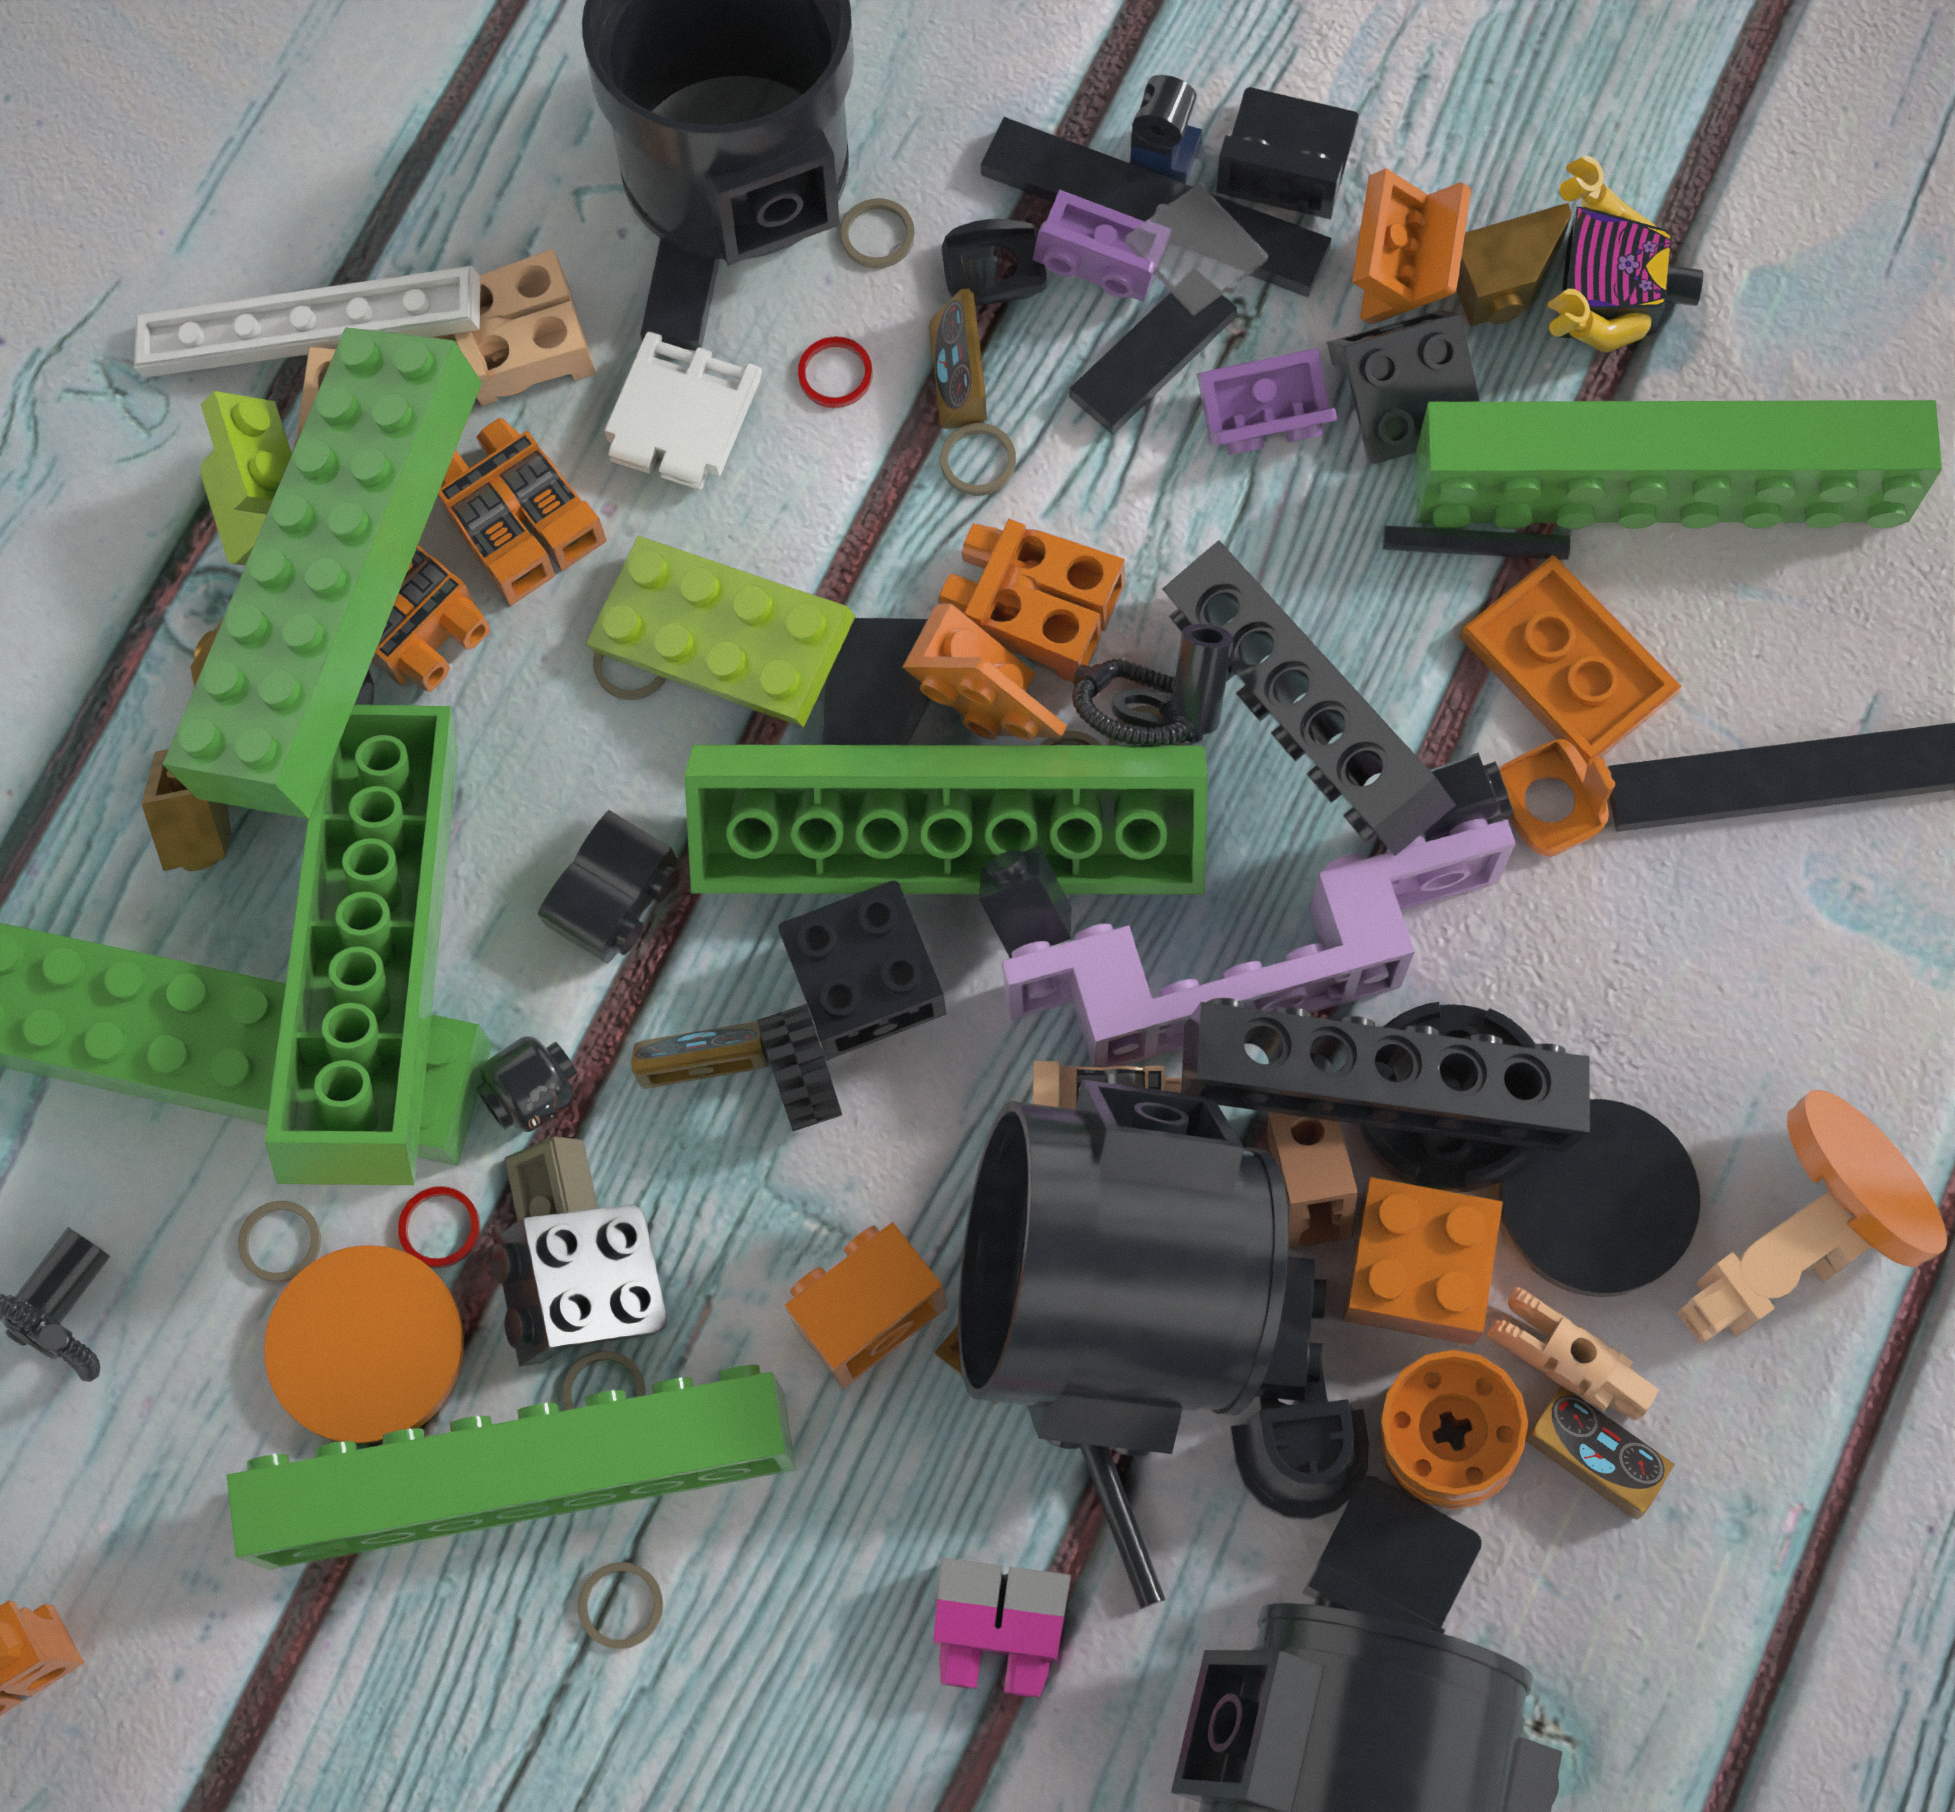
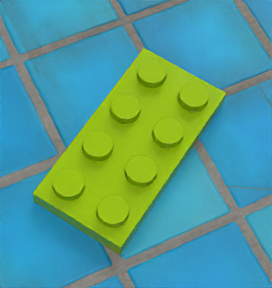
M638 535L587 639L586 645L594 653H600L610 659L804 728L856 616L848 606Z

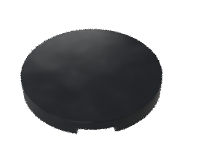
M1439 1002L1428 1003L1401 1013L1383 1026L1400 1030L1407 1026L1422 1025L1437 1029L1441 1036L1464 1039L1471 1035L1485 1034L1499 1037L1505 1045L1527 1048L1536 1044L1522 1027L1504 1014L1491 1008L1487 1011L1467 1005H1440ZM1375 1062L1376 1069L1383 1078L1391 1082H1397L1395 1073L1388 1065ZM1440 1071L1441 1078L1448 1087L1461 1091L1460 1085L1453 1075ZM1504 1079L1509 1093L1518 1099L1524 1100L1520 1088L1515 1083ZM1358 1124L1368 1148L1381 1164L1393 1174L1416 1186L1454 1193L1480 1190L1505 1180L1524 1166L1537 1150L1536 1148Z
M1590 1099V1132L1566 1153L1537 1149L1524 1166L1499 1183V1201H1503L1502 1223L1505 1224L1509 1236L1518 1251L1531 1265V1269L1551 1284L1585 1296H1620L1653 1283L1667 1273L1683 1256L1692 1241L1699 1220V1182L1691 1158L1682 1143L1667 1126L1654 1116L1635 1106L1613 1100Z

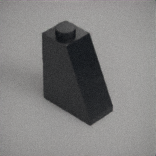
M854 619L826 679L823 745L909 744L932 699L921 692L920 686L922 683L902 667L928 619Z

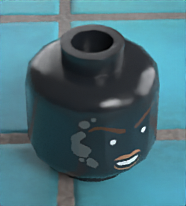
M521 1037L485 1061L481 1067L480 1072L483 1083L477 1086L476 1090L490 1113L504 1130L513 1125L522 1132L533 1131L566 1109L573 1101V1090L568 1079L577 1074V1071L567 1054L556 1041L545 1047L534 1037Z

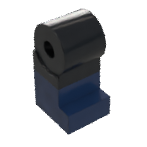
M1154 75L1149 78L1139 112L1136 113L1132 123L1131 164L1187 184L1202 141V129L1187 125L1197 99L1196 91L1191 85L1169 75Z

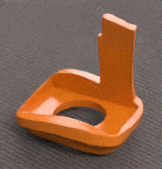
M1556 739L1547 742L1499 767L1514 814L1508 817L1526 845L1539 855L1551 857L1571 849L1601 832L1608 822L1607 800L1615 787V781L1611 778V772L1606 767V761L1598 757L1587 764L1578 749L1568 740ZM1545 778L1557 779L1565 783L1572 791L1574 797V808L1570 815L1561 821L1553 823L1543 822L1535 818L1528 811L1525 803V793L1530 785L1537 780Z

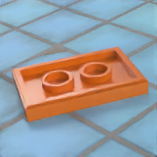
M1554 555L1462 628L1459 636L1556 739H1565L1573 744L1587 764L1607 754L1678 695L1682 687Z

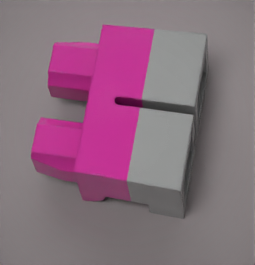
M941 1557L933 1637L934 1644L940 1646L939 1667L941 1684L977 1689L982 1652L1009 1656L1004 1693L1040 1698L1048 1677L1050 1662L1057 1663L1071 1575L1009 1566L1002 1626L997 1629L996 1622L1002 1589L1003 1566Z

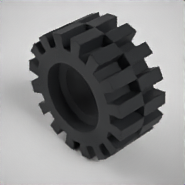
M807 1004L758 1019L757 1023L792 1131L842 1116Z

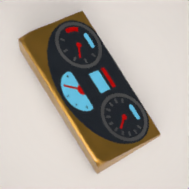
M970 288L961 289L933 316L929 324L940 425L946 429L959 428L972 423H984L987 420L986 394L973 292L970 293Z
M749 1022L636 1042L633 1047L631 1066L640 1087L647 1089L764 1069V1066H767V1060L758 1023Z
M1563 1386L1558 1388L1525 1439L1531 1446L1635 1520L1645 1515L1675 1465Z

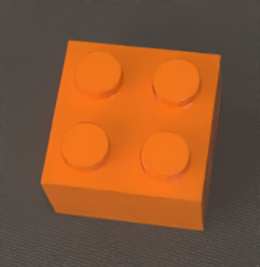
M1370 1177L1362 1195L1342 1321L1474 1345L1484 1333L1503 1201Z
M893 1222L881 1231L873 1225L859 1233L845 1246L843 1250L847 1255L845 1259L827 1273L822 1267H818L802 1277L790 1290L794 1298L784 1305L795 1328L843 1390L947 1309L943 1285Z

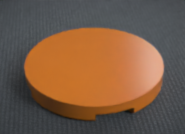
M1823 1090L1810 1091L1797 1102L1796 1106L1788 1111L1787 1129L1789 1137L1802 1166L1813 1183H1819L1824 1179L1834 1199L1848 1213L1853 1215L1848 1219L1847 1225L1858 1236L1885 1257L1909 1267L1916 1268L1922 1262L1930 1261L1944 1251L1947 1244L1946 1229L1932 1196L1910 1163L1874 1123L1845 1100Z
M360 1245L343 1248L320 1257L302 1269L289 1282L277 1299L270 1314L264 1340V1360L271 1388L283 1408L294 1420L313 1433L334 1442L354 1441L356 1444L383 1442L382 1435L386 1433L421 1427L447 1401L459 1379L464 1362L463 1324L457 1301L452 1291L421 1260L401 1250L385 1246Z

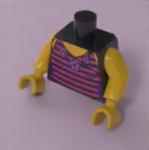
M1583 156L1567 164V172L1571 173L1574 177L1560 184V196L1569 202L1582 198V207H1576L1567 236L1562 293L1547 302L1549 309H1554L1559 313V316L1549 323V330L1555 337L1576 338L1601 352L1609 353L1655 333L1664 312L1665 303L1697 306L1701 296L1704 273L1700 269L1669 266L1672 242L1671 233L1666 229L1656 227L1655 224L1625 204L1603 184L1604 174L1598 161L1590 156Z

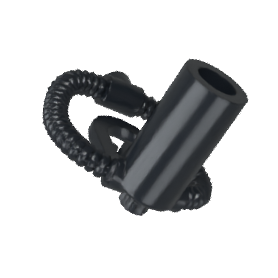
M1194 624L1184 628L1181 635L1175 677L1168 676L1167 674L1162 675L1161 672H1156L1155 670L1149 671L1148 667L1136 666V663H1130L1128 660L1123 661L1121 658L1118 660H1107L1102 664H1095L1092 667L1081 664L1073 680L1075 687L1072 691L1073 707L1076 708V713L1080 714V718L1084 719L1085 723L1089 724L1091 728H1095V731L1100 732L1101 735H1106L1107 738H1112L1114 741L1118 740L1120 743H1132L1133 745L1140 743L1141 746L1147 743L1148 746H1153V744L1159 746L1161 744H1174V742H1200L1203 739V735L1213 733L1220 724L1233 637L1227 630L1209 624ZM1118 677L1129 678L1130 681L1135 680L1136 683L1141 681V684H1147L1148 688L1153 686L1154 690L1159 689L1160 692L1165 691V693L1172 695L1171 698L1146 689H1128L1114 694L1111 700L1112 712L1120 721L1129 725H1124L1123 723H1118V721H1113L1112 718H1108L1107 715H1104L1103 712L1095 707L1092 698L1108 686L1112 679ZM1133 703L1150 705L1158 708L1159 713L1164 715V717L1160 718L1152 713L1145 714L1134 711L1126 705Z
M67 1227L15 1297L12 1295L5 1296V1294L0 1293V1321L8 1329L6 1331L7 1336L22 1346L30 1345L51 1359L62 1357L76 1371L82 1381L91 1382L98 1378L101 1366L97 1355L89 1347H86L85 1344H81L78 1340L76 1341L75 1337H72L73 1333L60 1323L111 1256L70 1227Z

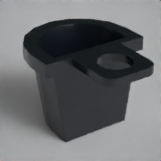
M1322 1362L1319 1384L1310 1383V1394L1302 1403L1287 1405L1278 1399L1259 1397L1261 1410L1241 1425L1230 1427L1234 1459L1243 1486L1260 1506L1283 1518L1313 1520L1336 1512L1350 1500L1358 1483L1364 1478L1368 1470L1369 1441L1364 1409L1353 1410L1348 1399L1328 1402Z

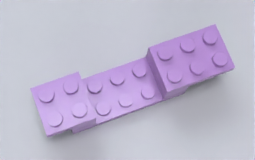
M1486 819L1470 820L1451 829L1449 832L1450 836L1428 842L1425 841L1423 836H1419L1396 856L1387 848L1388 853L1368 859H1363L1362 854L1355 853L1330 861L1325 865V871H1321L1318 874L1309 908L1319 943L1295 949L1286 955L1287 961L1262 968L1259 961L1236 965L1223 973L1224 979L1199 985L1197 979H1186L1172 983L1161 989V996L1152 999L1129 925L1114 930L1111 924L1094 925L1079 931L1075 935L1074 941L1050 947L1049 942L1046 941L1021 946L1012 952L1013 958L1002 961L1004 997L1011 1020L1073 1003L1092 1067L1124 1066L1183 1049L1184 1024L1200 1002H1207L1215 998H1232L1245 1003L1246 1008L1273 1011L1282 1007H1295L1312 1013L1401 988L1415 953L1401 910L1497 884L1516 844L1508 820L1489 825Z

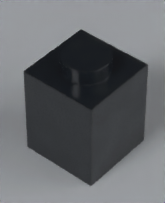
M1040 845L1023 852L1020 850L1006 851L993 858L987 866L981 868L979 900L1009 958H1013L1012 952L1030 943L1046 941L1049 942L1051 947L1071 939L1072 907Z

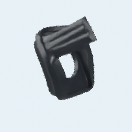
M984 219L952 229L945 236L941 246L946 285L951 298L961 289L970 288V293L973 292L976 307L1030 298L1037 293L1043 292L1047 287L1046 267L1044 264L1033 260L1038 236L1037 228L1031 223L1022 221ZM992 246L1005 248L1015 256L1018 267L1011 278L994 281L998 259L997 256H993Z

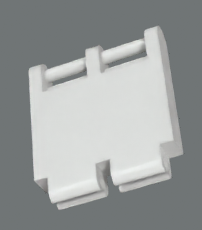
M647 332L604 430L607 441L612 443L608 456H611L610 461L650 474L657 459L661 458L662 462L659 468L661 478L701 490L708 474L717 477L721 476L759 385L762 367L750 363L746 368L712 358V352L699 347L696 352H692L662 342L661 335ZM659 353L690 363V366L686 368L656 357ZM709 369L741 379L739 384L706 373Z

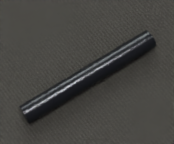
M1384 525L1382 550L1548 559L1554 555L1558 560H1568L1570 536Z
M1083 1444L1080 1447L1140 1609H1145L1165 1601L1166 1598L1109 1447Z

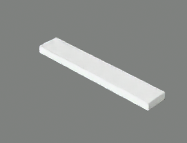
M473 266L136 315L134 369L143 378L307 355L309 347L336 349L345 327L423 337L480 330V275Z

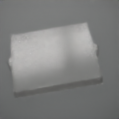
M1200 183L1168 206L1165 204L1158 205L1155 215L1126 235L1124 241L1137 256L1153 261L1156 264L1154 274L1193 316L1225 292L1228 294L1235 293L1238 282L1266 263L1268 259V254Z

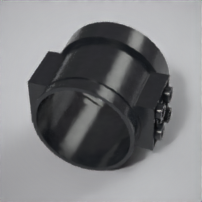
M849 0L585 1L582 17V38L592 89L601 111L612 125L623 187L627 199L635 214L652 233L684 251L701 256L724 259L729 266L746 259L781 251L804 238L840 226L838 201L844 191L849 170L845 97L850 87L854 66L851 5ZM725 76L765 78L786 85L802 94V96L789 105L764 117L728 125L683 123L652 113L664 100L683 88L701 81Z
M1082 1079L1076 1110L1017 1101L1006 1103L993 1122L982 1152L972 1191L963 1245L959 1286L958 1339L961 1371L969 1395L977 1400L1027 1405L1038 1439H1045L1054 1446L1065 1449H1077L1082 1447L1083 1444L1112 1447L1124 1455L1134 1457L1146 1456L1149 1452L1172 1454L1182 1410L1196 1411L1198 1409H1209L1216 1414L1232 1416L1242 1413L1256 1396L1267 1372L1278 1334L1286 1287L1289 1234L1287 1200L1282 1175L1272 1154L1264 1149L1244 1148L1213 1097Z
M1273 1603L1261 1607L1257 1621L1259 1633L1256 1646L1252 1650H1204L1171 1789L1173 1794L1200 1802L1199 1812H1551L1559 1790L1558 1773L1563 1752L1522 1737L1525 1722L1522 1714L1526 1696L1531 1692L1533 1675L1519 1663L1501 1654L1465 1640L1412 1624L1350 1610L1298 1603Z

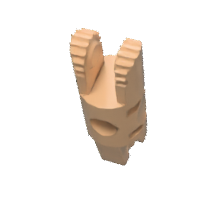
M1514 1288L1508 1298L1507 1304L1509 1308L1519 1318L1525 1319L1527 1323L1546 1334L1547 1337L1541 1342L1526 1331L1520 1330L1518 1326H1514L1511 1322L1508 1323L1504 1320L1494 1321L1487 1333V1337L1533 1368L1543 1371L1547 1377L1570 1392L1580 1395L1581 1399L1603 1412L1610 1406L1634 1421L1639 1420L1646 1414L1659 1390L1630 1369L1633 1361L1615 1348L1608 1347L1604 1341L1581 1326L1571 1323L1570 1319L1524 1289Z

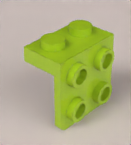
M213 391L200 404L214 450L203 460L200 473L226 558L231 564L245 565L292 453L275 401Z

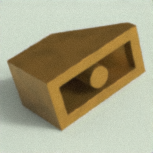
M1568 203L1465 232L1456 291L1470 326L1488 321L1492 324L1506 323L1515 319L1529 308L1563 244L1572 215Z
M169 749L156 751L141 805L163 871L182 867L187 871H198L214 865L220 859H225L231 835L228 805L200 800L195 797L162 765Z

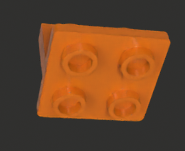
M1387 168L1369 175L1352 283L1364 290L1360 314L1361 320L1372 325L1455 293L1471 196L1470 187L1459 182L1427 195Z

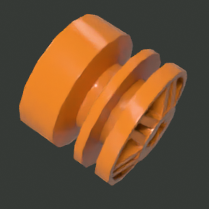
M1458 1350L1424 1355L1404 1368L1386 1393L1380 1431V1443L1385 1466L1403 1491L1428 1506L1447 1510L1479 1506L1503 1490L1518 1466L1524 1451L1528 1428L1523 1397L1506 1371L1482 1355ZM1449 1421L1454 1430L1463 1428L1467 1430L1463 1437L1461 1450L1454 1451L1449 1442L1436 1443L1435 1439L1440 1434L1441 1422Z

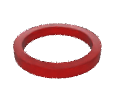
M826 337L814 342L804 351L798 364V379L804 394L814 403L828 408H841L854 404L866 394L873 378L872 362L867 351L859 343L846 337ZM833 347L845 348L854 352L862 360L865 367L864 378L853 392L841 397H827L817 393L809 385L806 379L807 366L810 360L822 350Z
M445 1186L427 1188L414 1195L404 1206L398 1221L399 1240L406 1253L421 1260L431 1268L450 1267L464 1260L476 1246L481 1228L480 1217L475 1205L462 1192ZM438 1196L454 1198L461 1202L469 1213L471 1228L468 1239L457 1252L450 1256L429 1258L421 1255L413 1248L408 1236V1224L412 1213L421 1203L430 1198Z

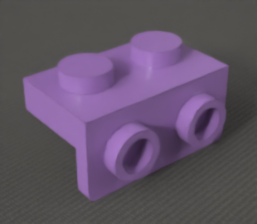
M1059 190L1047 221L1042 223L1038 232L1033 260L1044 264L1046 268L1055 274L1066 277L1076 276L1100 285L1103 290L1113 296L1120 298L1131 297L1144 302L1167 247L1171 231Z
M1319 348L1196 373L1210 445L1226 444L1228 455L1264 448L1262 436L1286 431L1288 442L1324 435L1322 423L1337 420L1336 409L1329 407Z

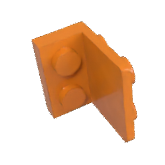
M952 604L935 605L902 667L922 683L920 686L921 692L937 703L953 707L965 717L963 720L964 726L974 734L985 739L996 740L998 736H1015L1032 742L1036 737L1061 738L1067 725L1026 693L1035 672Z

